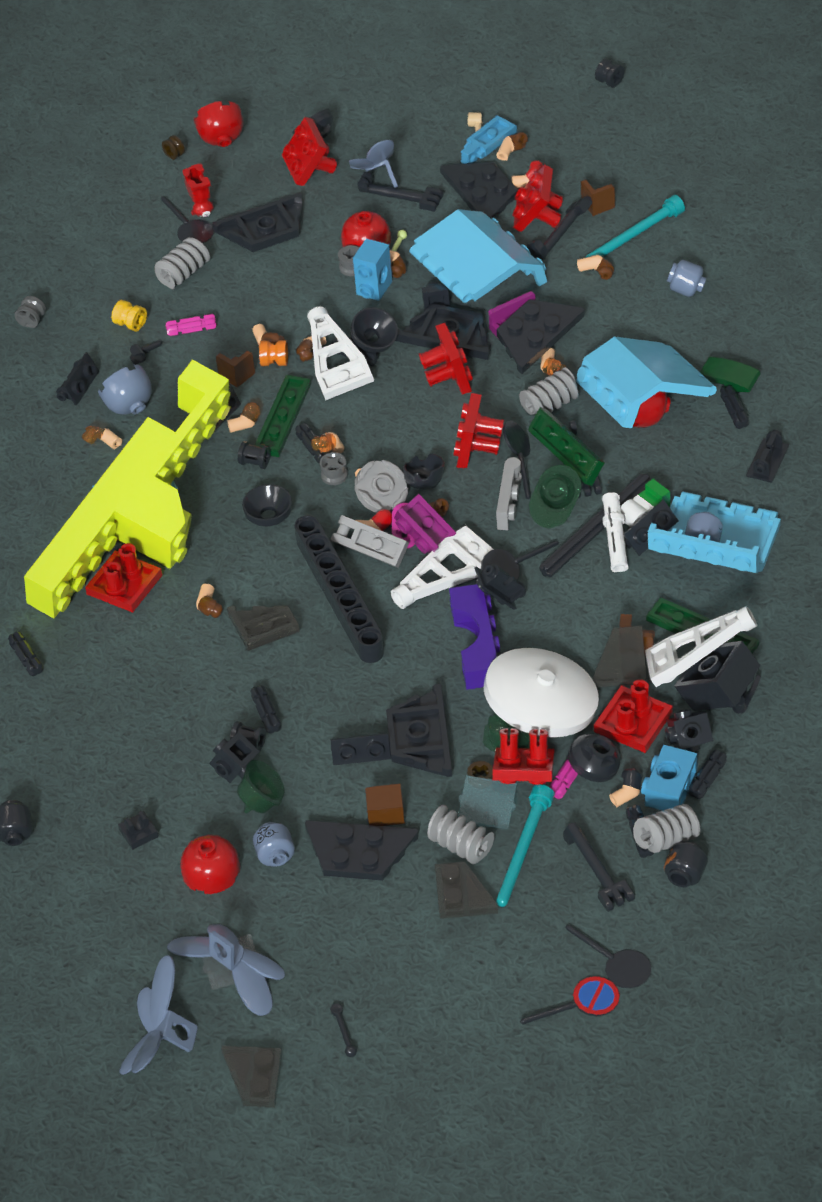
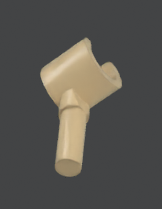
M469 112L468 127H475V131L482 128L481 113Z

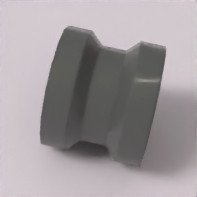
M349 245L339 250V270L342 274L355 276L353 257L359 247Z
M25 297L21 302V307L15 312L16 321L22 326L35 328L40 318L46 312L45 304L36 297Z
M337 452L327 453L322 456L319 463L322 481L328 485H339L345 482L348 476L345 457Z

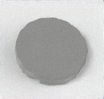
M389 461L368 462L359 470L355 478V492L359 501L373 512L377 513L383 509L392 512L393 508L400 503H404L407 497L408 488L404 474L397 465Z

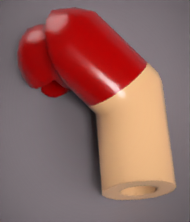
M540 161L531 162L530 169L526 175L512 176V184L516 188L525 187L531 175L535 171L538 172L543 167V164Z
M387 509L378 511L370 520L356 521L384 531L392 523V513Z

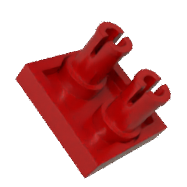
M304 117L282 153V157L295 183L304 186L315 169L332 174L337 166L334 158L327 157L329 146L324 142L314 120Z
M544 165L538 172L535 171L527 185L518 189L515 195V200H517L516 207L513 211L514 229L523 231L536 218L553 228L558 225L561 213L556 211L562 205L563 197L550 191L553 169L549 166Z
M446 323L435 326L441 342L440 346L418 354L424 370L436 364L446 362L438 367L424 371L430 387L452 378V380H456L461 394L472 392L469 381L473 380L468 365L463 366V364L467 363V359L463 349L456 348V346H459V342L455 332H449Z
M471 393L469 403L463 404L461 419H465V422H459L457 438L462 439L461 441L456 440L453 456H458L457 468L468 467L470 453L474 450L498 454L501 438L477 434V432L501 437L504 420L481 416L479 407L482 395Z
M123 544L121 549L119 548L118 551L112 553L85 587L86 593L89 596L133 613L162 577V571L157 566L137 559L136 547L133 544Z
M636 680L631 685V689L620 686L595 722L594 732L646 753L666 724L667 719L672 715L673 706L649 697V684L644 680Z
M508 728L501 729L500 748H496L494 757L493 780L500 781L503 784L529 781L531 784L540 785L552 782L554 749H547L548 731L540 729V740H538L537 729L530 730V748H518L519 731L511 728L509 740Z

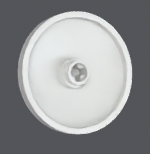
M520 648L507 651L492 661L484 679V694L493 711L505 722L521 731L529 733L530 730L537 729V736H540V729L548 731L547 737H563L578 733L591 723L598 706V690L589 674L569 658L544 649Z

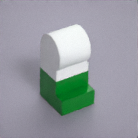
M650 480L645 484L644 491L633 499H629L620 507L621 514L625 518V524L632 527L661 500H664L670 508V491L656 480Z

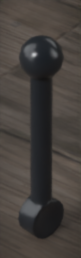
M338 1003L333 1004L330 1010L331 1014L336 1016L346 1045L345 1054L348 1057H354L357 1054V1049L351 1043L341 1015L343 1013L342 1005Z

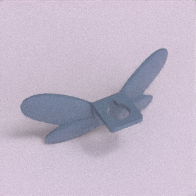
M392 140L376 143L368 151L366 159L349 160L350 168L365 169L366 172L385 165L393 187H398L387 160L394 152V142Z
M212 924L207 928L209 937H180L172 940L167 945L168 950L176 955L213 957L232 971L237 991L251 1012L263 1016L271 1011L272 996L265 977L276 980L283 979L285 977L284 970L268 957L244 949L239 944L235 934L227 927L220 924Z
M164 956L159 961L154 974L152 989L146 987L138 995V1014L148 1033L129 1052L121 1065L120 1074H126L130 1071L135 1074L145 1068L155 1056L163 1039L187 1052L193 1049L197 1025L170 1010L168 1011L175 979V966L171 956ZM182 1025L187 1031V1040L178 1038L176 1032L171 1027Z

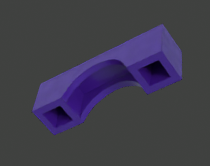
M477 584L449 588L454 626L468 629L478 637L471 646L461 651L466 690L484 687V679L490 664L497 658L496 653H500L498 636L492 635V632L496 631L494 615H488V611H492L490 594L484 595V592L481 591Z

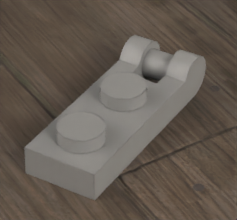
M515 457L508 458L504 464L496 511L497 530H508L510 520H515L516 504H513V500L518 501L519 485L522 482L520 473L521 461Z
M343 515L340 516L338 521L340 526L337 533H333L330 541L399 568L409 542ZM353 529L354 532L351 539L346 538L349 530Z

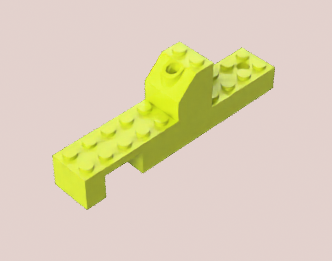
M194 360L190 362L178 378V407L189 413L187 418L176 432L149 417L144 421L25 574L27 604L52 618H55L60 611L64 612L70 604L71 596L75 591L79 592L83 588L88 574L91 571L94 572L99 567L102 556L106 551L113 549L117 539L125 544H133L137 551L170 569L176 562L180 563L187 553L186 539L192 515L182 509L178 489L172 487L171 483L175 477L179 478L183 474L188 460L197 456L201 443L205 438L209 439L212 436L217 422L220 419L224 420L229 413V379Z

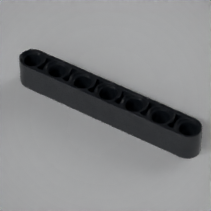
M310 515L299 517L294 524L298 548L359 658L366 663L378 662L384 655L382 633L319 521L316 517Z

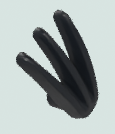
M760 675L756 676L748 695H746V688L740 702L735 707H732L735 713L742 714L747 710L761 679Z

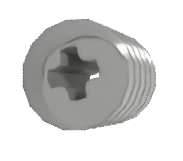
M188 237L177 245L175 249L171 250L169 254L165 255L162 260L156 262V276L162 284L174 289L175 284H182L183 279L190 277V273H195L197 268H201L204 263L208 262L210 254L200 241Z
M564 367L561 371H557L552 376L550 375L544 380L537 382L536 385L521 391L519 398L524 410L530 415H536L540 407L552 413L553 407L558 409L562 406L561 402L567 404L570 402V397L576 399L579 394L573 374Z
M682 804L639 818L634 824L633 832L635 841L641 848L657 853L661 850L669 849L677 843L697 839L700 833V824L694 810L689 805Z
M441 805L437 808L428 825L427 834L431 841L438 842L441 847H447L450 852L457 853L461 858H466L471 864L481 861L489 853L493 845V832L485 836V827L480 826L476 829L474 821L467 823V818L464 815L457 818V812L455 810L448 812L446 805Z

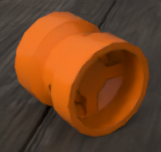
M269 340L260 341V365L270 366L276 362L278 366H287V340H278L276 345Z

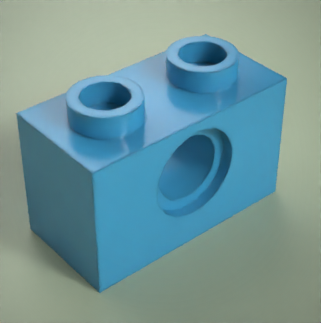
M365 239L353 257L356 294L367 299L371 298L380 301L392 283L389 244Z
M663 745L660 754L653 757L650 778L645 777L642 784L641 794L645 795V806L664 811L684 804L689 792V786L697 772V753Z

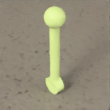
M400 230L397 233L398 238L392 251H397L401 241L407 237L406 231Z

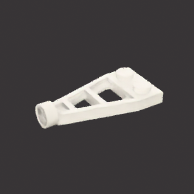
M315 307L310 310L307 318L311 325L315 375L325 400L374 382L364 355L332 320L326 308ZM333 333L339 342L322 348L320 338ZM344 352L350 359V362L330 370L327 368V357Z
M464 526L456 531L454 536L445 538L438 545L439 548L436 552L432 551L400 582L399 586L391 590V597L394 603L401 609H404L420 598L477 578L474 567L477 566L481 569V561L484 555L494 549L467 526ZM449 554H455L467 566L456 571H448L440 563ZM430 569L441 577V579L428 584L420 578Z
M745 606L738 611L730 612L672 635L653 645V647L646 649L649 675L655 687L673 681L679 674L740 631H749L757 627V622L750 609ZM717 632L707 640H704V636ZM692 641L696 642V647L678 658L677 648Z

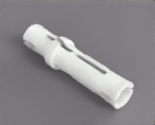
M610 492L602 496L605 514L602 520L607 530L611 570L613 572H623L629 568L623 535L625 518L621 514L620 496L617 493Z

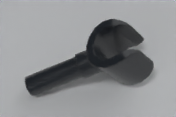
M158 340L143 347L133 344L130 347V352L132 353L130 359L133 364L136 365L146 360L145 354L160 347L161 342Z

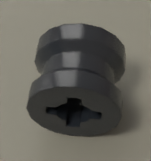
M603 59L596 68L595 79L601 83L606 82L607 86L615 88L621 83L625 69L619 64L614 65L609 59Z

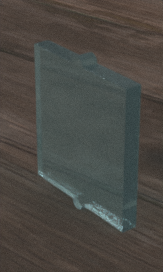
M466 775L463 793L459 796V802L461 803L458 817L464 815L467 818V823L474 821L479 826L508 830L512 811L516 809L514 798L517 784H503L500 781Z

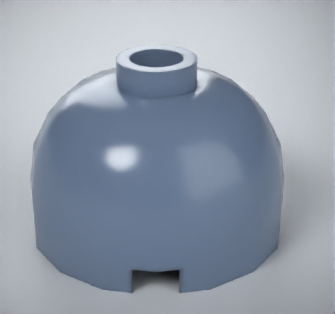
M134 365L136 369L131 371L127 367L122 368L102 383L105 388L103 391L99 389L98 394L109 410L122 415L130 413L136 415L145 409V405L152 393V385L146 371L140 365Z

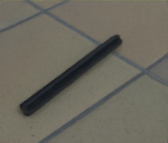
M640 474L618 494L620 496V507L626 501L633 499L645 490V484L651 480L648 474ZM604 508L540 565L539 570L543 576L552 577L606 528L602 520L605 516Z

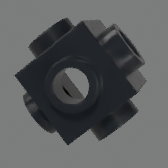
M685 709L675 712L674 718L667 719L668 727L665 728L668 743L670 745L673 744L675 748L694 752L701 749V744L714 741L706 712L697 711L692 713L691 709Z
M238 732L229 741L224 738L214 748L213 752L216 755L209 764L219 776L231 783L237 776L243 779L253 769L254 766L251 764V761L260 751Z

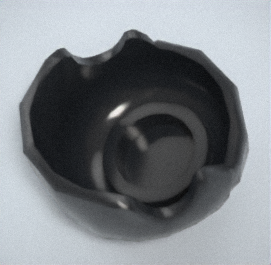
M430 453L424 460L419 459L415 455L410 462L405 463L402 467L404 479L408 485L416 489L434 488L442 479L445 462L440 456Z

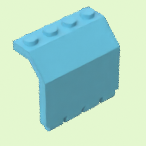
M458 209L415 239V245L410 248V253L464 303L471 299L474 301L478 300L518 270L523 271L526 275H534L538 286L547 282L544 272L546 267L541 259L538 257L535 259L524 244L519 245L509 231L505 232L501 229L498 221L495 218L490 219L484 212Z
M613 337L584 357L582 365L578 369L576 380L591 397L625 428L633 427L640 404L659 391L703 397L714 395L717 391V388L673 347L660 342Z
M682 491L680 497L674 496L670 506L671 511L679 522L668 531L657 529V524L651 523L648 530V549L659 553L681 556L686 559L708 562L713 565L735 568L740 571L758 573L764 569L780 527V519L776 511L759 508L756 514L754 513L753 506L732 502L731 507L728 508V501L706 496L704 502H701V495ZM699 512H710L718 517L723 525L720 542L711 541L708 535L704 539V534H699L698 538L684 535L687 521L691 515Z

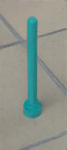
M672 195L665 200L660 210L589 253L586 257L594 255L604 257L667 216L677 217L685 211L683 201L679 196Z
M535 785L530 793L531 810L496 899V903L500 907H505L508 904L541 814L552 805L555 793L548 786Z

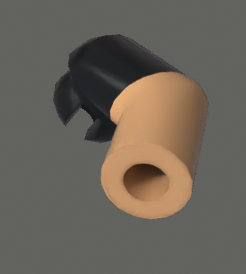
M631 768L623 771L621 775L623 778L622 788L610 794V800L616 807L639 795L642 777L638 770Z

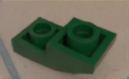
M709 357L700 371L711 383L724 384L725 387L731 385L734 387L735 392L749 393L761 374L758 369L746 364L717 357Z

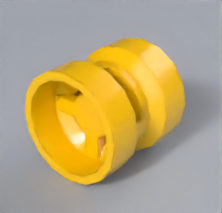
M121 299L113 308L112 322L120 326L126 325L128 329L138 332L146 322L147 310L138 305L132 306L130 302Z

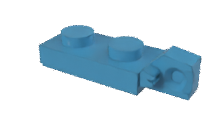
M497 115L467 138V143L461 151V163L472 164L477 158L482 159L499 147L507 136L517 133V126Z

